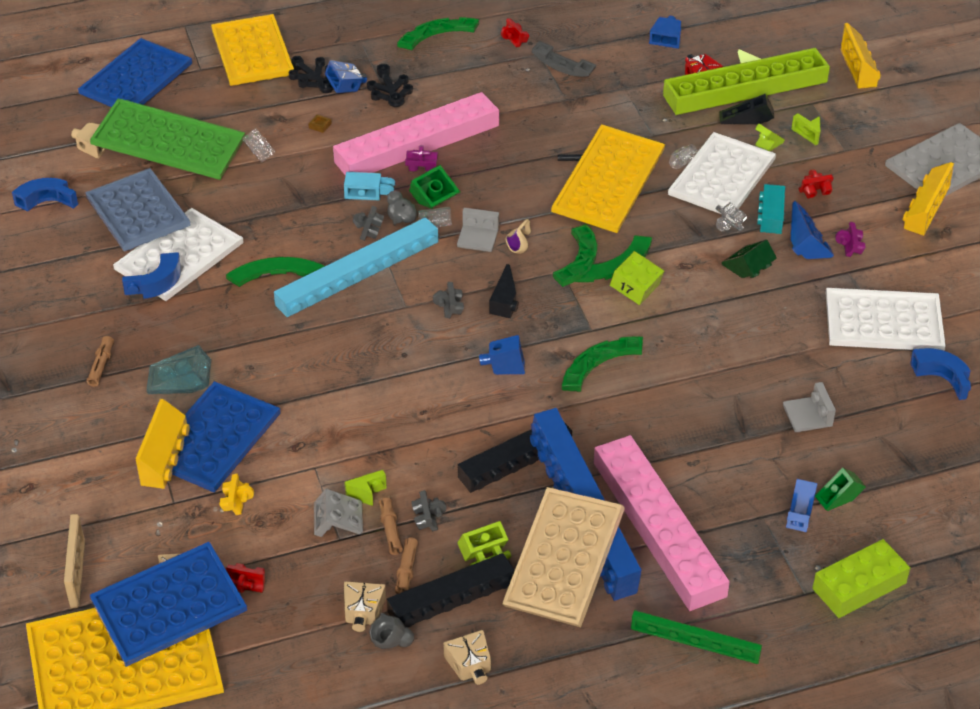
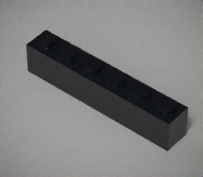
M565 423V425H566L568 431L570 432V434H571V436H572V432H573V431H572V430L570 429V427ZM532 429L459 463L458 478L468 491L472 493L480 490L486 485L499 481L501 478L538 461V450L532 446L530 441Z
M501 553L387 598V612L390 616L399 618L405 627H411L418 622L431 619L438 614L449 612L453 608L469 604L473 600L508 588L515 571L504 553Z

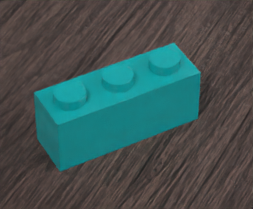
M764 184V189L759 194L758 213L761 214H758L757 225H761L760 232L782 234L785 186Z

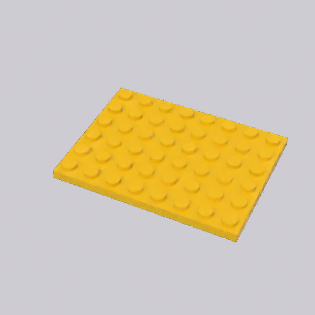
M95 608L26 623L39 709H158L224 693L209 629L126 667Z

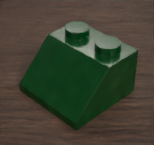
M766 239L745 245L721 263L741 278H754L760 274L759 271L761 269L764 270L772 266L771 262L777 259Z

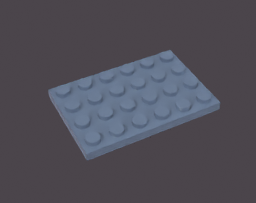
M151 168L85 192L86 198L123 251L131 250L134 247L191 226L189 218Z

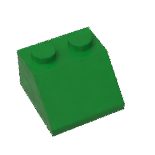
M441 165L411 180L409 188L410 193L418 204L430 209L460 193V190Z

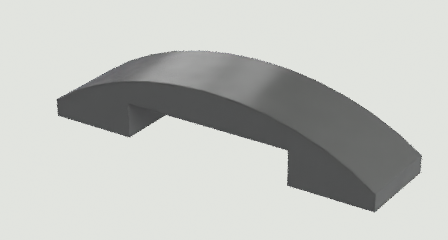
M541 41L531 51L549 67L568 75L585 77L589 76L596 68V64L584 59L578 63L553 52V46Z

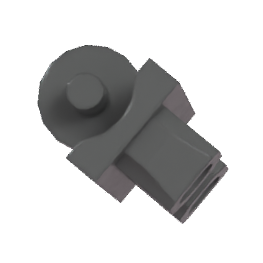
M375 206L371 207L368 217L363 212L355 214L353 217V223L357 228L364 227L360 236L361 240L365 241L366 236L376 239L384 216L376 213L377 207Z
M447 282L446 291L439 290L433 295V302L444 308L445 318L450 319L452 313L461 315L464 309V303L460 302L462 290L455 289L453 282Z
M423 490L419 492L420 498L411 502L416 515L424 513L414 517L415 524L419 530L430 527L433 532L438 530L436 517H441L447 507L446 503L438 498H434L432 502L431 499H428L427 492Z

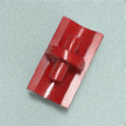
M507 18L506 27H502V38L509 39L515 47H520L521 43H527L529 38L528 32L522 31L519 23H515L511 18Z
M812 169L809 171V175L804 177L802 185L798 189L800 193H805L807 199L814 198L817 195L816 190L819 189L822 195H830L833 190L831 183L834 178L832 174L822 176V173L817 174L816 170Z
M240 563L235 565L228 564L226 571L239 593H243L245 590L263 593L265 585L264 568L256 567L255 569H249Z

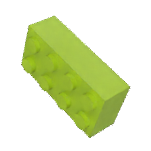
M882 539L816 572L812 589L838 618H841L906 584L910 567Z

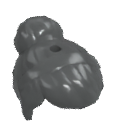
M391 191L387 198L389 204L387 214L393 221V225L395 226L402 221L404 223L415 221L417 217L415 205L403 198L399 191Z
M381 613V616L371 624L369 633L375 647L381 649H390L398 645L400 647H408L414 641V634L411 629L405 627L403 622L397 617Z

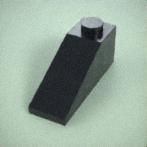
M763 94L719 111L720 123L761 124L774 119V109L767 95Z
M506 264L489 300V314L511 319L513 312H517L519 301H516V289L511 267L509 264Z

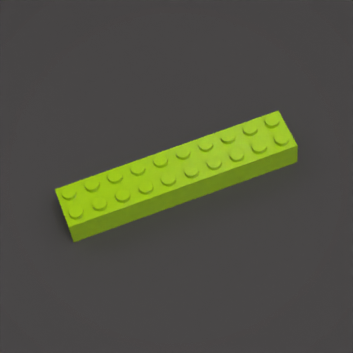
M816 48L665 79L663 96L675 115L753 99L763 94L772 95L827 83L830 66Z

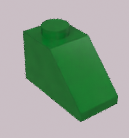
M842 468L815 497L824 509L829 511L852 502L866 486L854 472Z

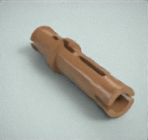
M109 336L102 338L100 347L95 352L96 358L86 380L90 386L96 387L99 385L105 364L110 359V351L114 344V339Z
M382 498V500H379L380 519L384 524L389 553L397 555L403 551L396 524L397 515L393 511L392 500L390 498Z
M415 538L405 539L401 564L396 573L397 583L395 592L398 594L409 590L410 580H412L414 575L412 569L418 541Z

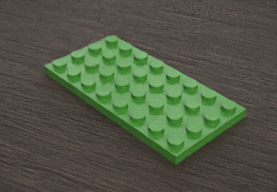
M118 98L91 137L90 144L221 180L245 139V132Z

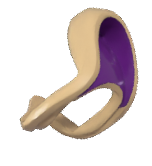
M529 219L522 222L518 228L512 230L505 238L507 246L513 253L522 254L528 249V242L523 234L528 235L531 233Z

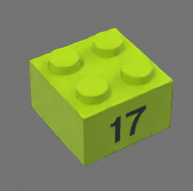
M634 251L614 271L610 286L638 305H641L660 285L664 270Z

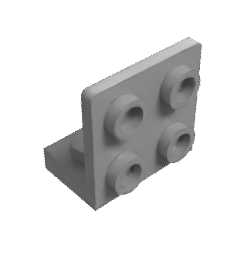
M464 208L463 226L457 247L492 252L499 231V212Z
M823 382L815 383L811 397L783 402V407L795 432L833 426L836 409Z
M325 489L314 502V535L322 537L332 526L361 534L363 532L362 501Z

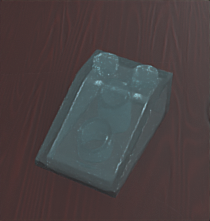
M197 345L150 365L146 392L148 394L193 393L203 390L209 386L211 359Z

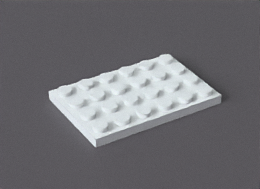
M713 132L669 188L668 195L732 218L776 158V153Z
M190 208L185 214L189 218L191 226L152 240L149 243L139 245L114 263V270L124 276L149 274L158 268L160 254L179 252L181 263L180 278L170 290L158 296L167 301L243 244V237Z
M826 288L829 345L907 350L933 348L945 351L946 345L938 293Z

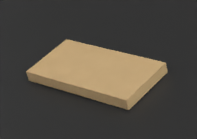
M78 514L70 515L64 576L70 608H78L80 604L85 538Z

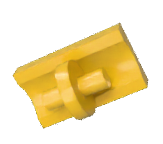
M238 473L232 474L231 481L223 483L222 486L223 493L228 497L220 498L219 505L224 512L233 510L235 515H241L243 503L254 497V489L249 486V483H242L239 480Z

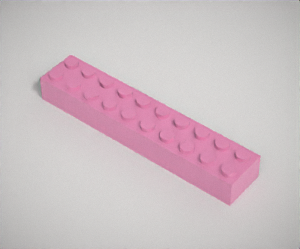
M480 92L333 146L334 162L345 176L346 172L374 173L405 161L407 151L419 150L420 145H424V150L433 151L499 126V109Z
M629 435L595 447L594 465L618 502L624 506L625 513L688 610L692 611L727 598L730 581L632 436Z

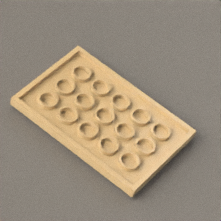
M547 487L502 604L511 609L581 628L622 518L624 506Z

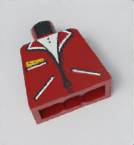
M689 54L685 59V75L723 67L706 54L696 57L693 54Z

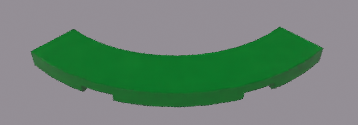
M459 17V19L449 20V18H442L416 26L415 30L404 34L397 42V47L413 50L424 39L444 32L464 31L474 33L479 25V19Z
M587 224L571 229V234L579 245L575 261L553 272V278L562 287L583 277L596 261L597 242L595 234Z
M634 235L631 245L621 255L607 262L594 264L583 277L575 282H594V280L603 278L605 280L611 279L614 271L634 251L643 257L647 255L651 247L652 237Z
M295 257L265 258L237 267L226 274V279L240 287L251 280L259 278L262 274L270 273L274 275L293 272L298 276L304 277L325 266L311 260Z
M621 337L619 340L611 342L607 340L588 348L576 357L573 364L567 369L562 382V390L581 392L587 375L599 364L609 359L625 355H642L643 337Z

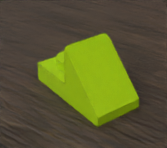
M799 113L794 115L791 129L814 145H818L821 131L820 117L809 121Z
M758 124L755 128L760 132V137L755 144L758 148L771 151L785 141L761 124Z
M383 470L345 481L346 496L361 500L362 503L372 506V493L387 489L386 474Z

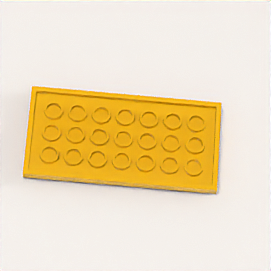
M601 124L553 203L551 212L618 233L663 153L665 144Z

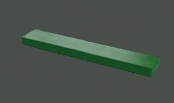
M634 610L632 615V630L759 664L762 645L636 610Z

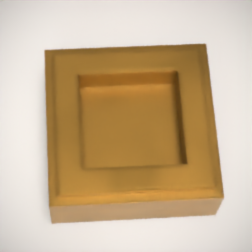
M317 114L308 123L309 129L324 133L332 124V119Z

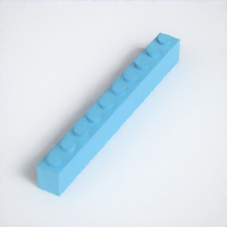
M426 217L274 291L275 306L286 317L298 313L438 243V228Z

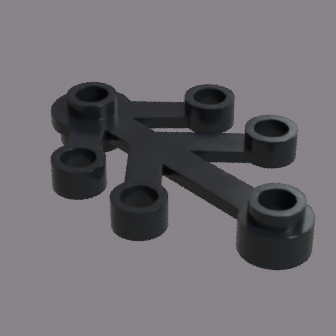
M294 56L291 63L294 69L288 72L289 79H298V85L301 88L315 87L319 88L322 93H331L333 91V87L326 75L324 79L321 77L322 68L325 66V59L323 57L315 59V71L304 64L301 56ZM297 70H302L306 74H300Z
M384 63L377 66V74L380 78H383L385 85L376 83L374 80L367 82V89L372 91V100L383 99L388 101V104L393 107L402 106L404 104V97L413 93V86L408 84V76L405 74L400 75L399 79L392 84L389 77L390 66ZM402 85H404L403 89L399 93L396 92ZM379 90L384 91V92H387V93H389L390 95L381 93Z

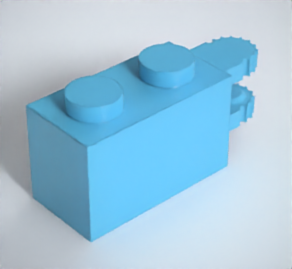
M346 172L344 182L345 199L380 200V195H387L394 191L395 180L381 177V173Z

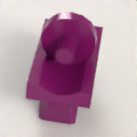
M420 145L419 150L407 151L405 166H408L409 171H417L418 167L422 166L428 172L436 167L438 152L424 150V145Z
M854 222L849 223L847 230L841 229L835 235L836 242L844 245L845 255L851 257L853 253L861 255L866 248L865 243L860 242L863 238V231L856 229Z

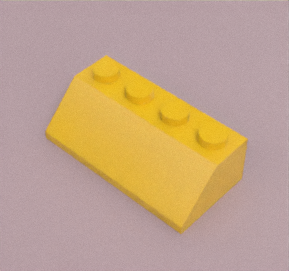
M845 23L840 50L857 88L877 87L878 80H880V71L877 70L876 62L871 57V51L868 50L867 43L863 40L862 35L849 23Z
M949 162L934 167L929 174L925 175L923 186H919L916 199H912L909 206L910 210L906 211L903 216V221H905L904 229L923 236L925 235L951 186L954 163Z
M160 399L135 458L141 486L165 489L167 482L171 480L173 466L177 465L179 451L183 450L184 438L188 436L190 431L186 415L164 399Z

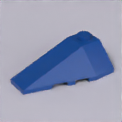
M794 201L792 203L791 222L793 251L798 256L802 255L806 259L832 258L834 254L831 247L826 241L823 243L821 238L823 235L814 226V221L808 212L799 203Z

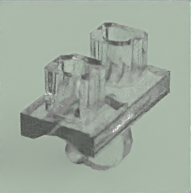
M257 128L242 138L261 163L276 152Z
M690 144L688 147L682 146L671 154L670 166L674 169L686 166L698 150L693 144Z
M729 202L724 207L718 205L715 208L722 214V217L717 219V229L726 231L730 229L731 225L738 231L744 229L741 223L747 216L742 210L737 209L733 203Z
M450 207L418 211L419 220L426 217L437 228L452 225Z

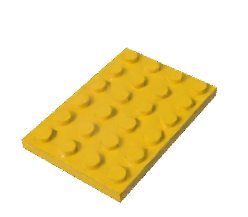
M274 14L211 24L230 86L266 79L270 80L277 77L289 76L288 72L294 69Z

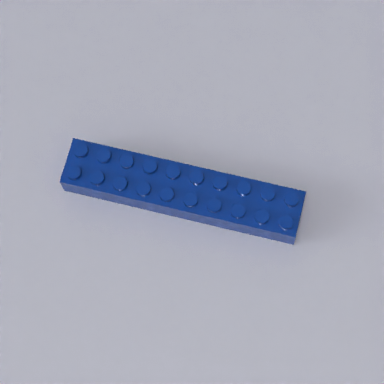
M557 408L534 414L533 423H531L532 435H530V441L532 446L537 448L539 460L541 463L544 462L547 476L552 478L554 482V489L605 501ZM619 526L600 574L607 594H611L614 601L637 594L642 571Z

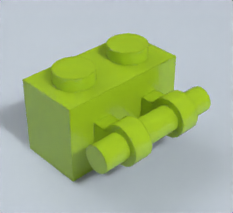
M501 521L464 533L457 542L465 562L476 558L477 561L471 563L470 566L501 553H504L507 559L511 558L509 550L504 552L501 550L509 540ZM493 552V556L485 558V554Z

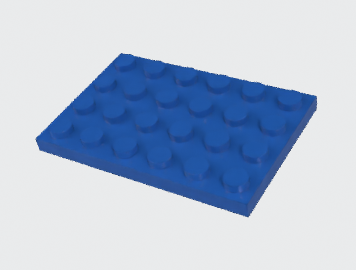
M140 38L79 87L78 91L79 94L110 107L114 105L118 98L144 105L192 64V58Z
M214 381L185 414L187 424L190 425V431L188 436L184 438V447L182 451H179L178 462L176 466H173L172 475L215 493L281 414L280 408Z
M210 542L90 594V599L126 667L247 611V605Z

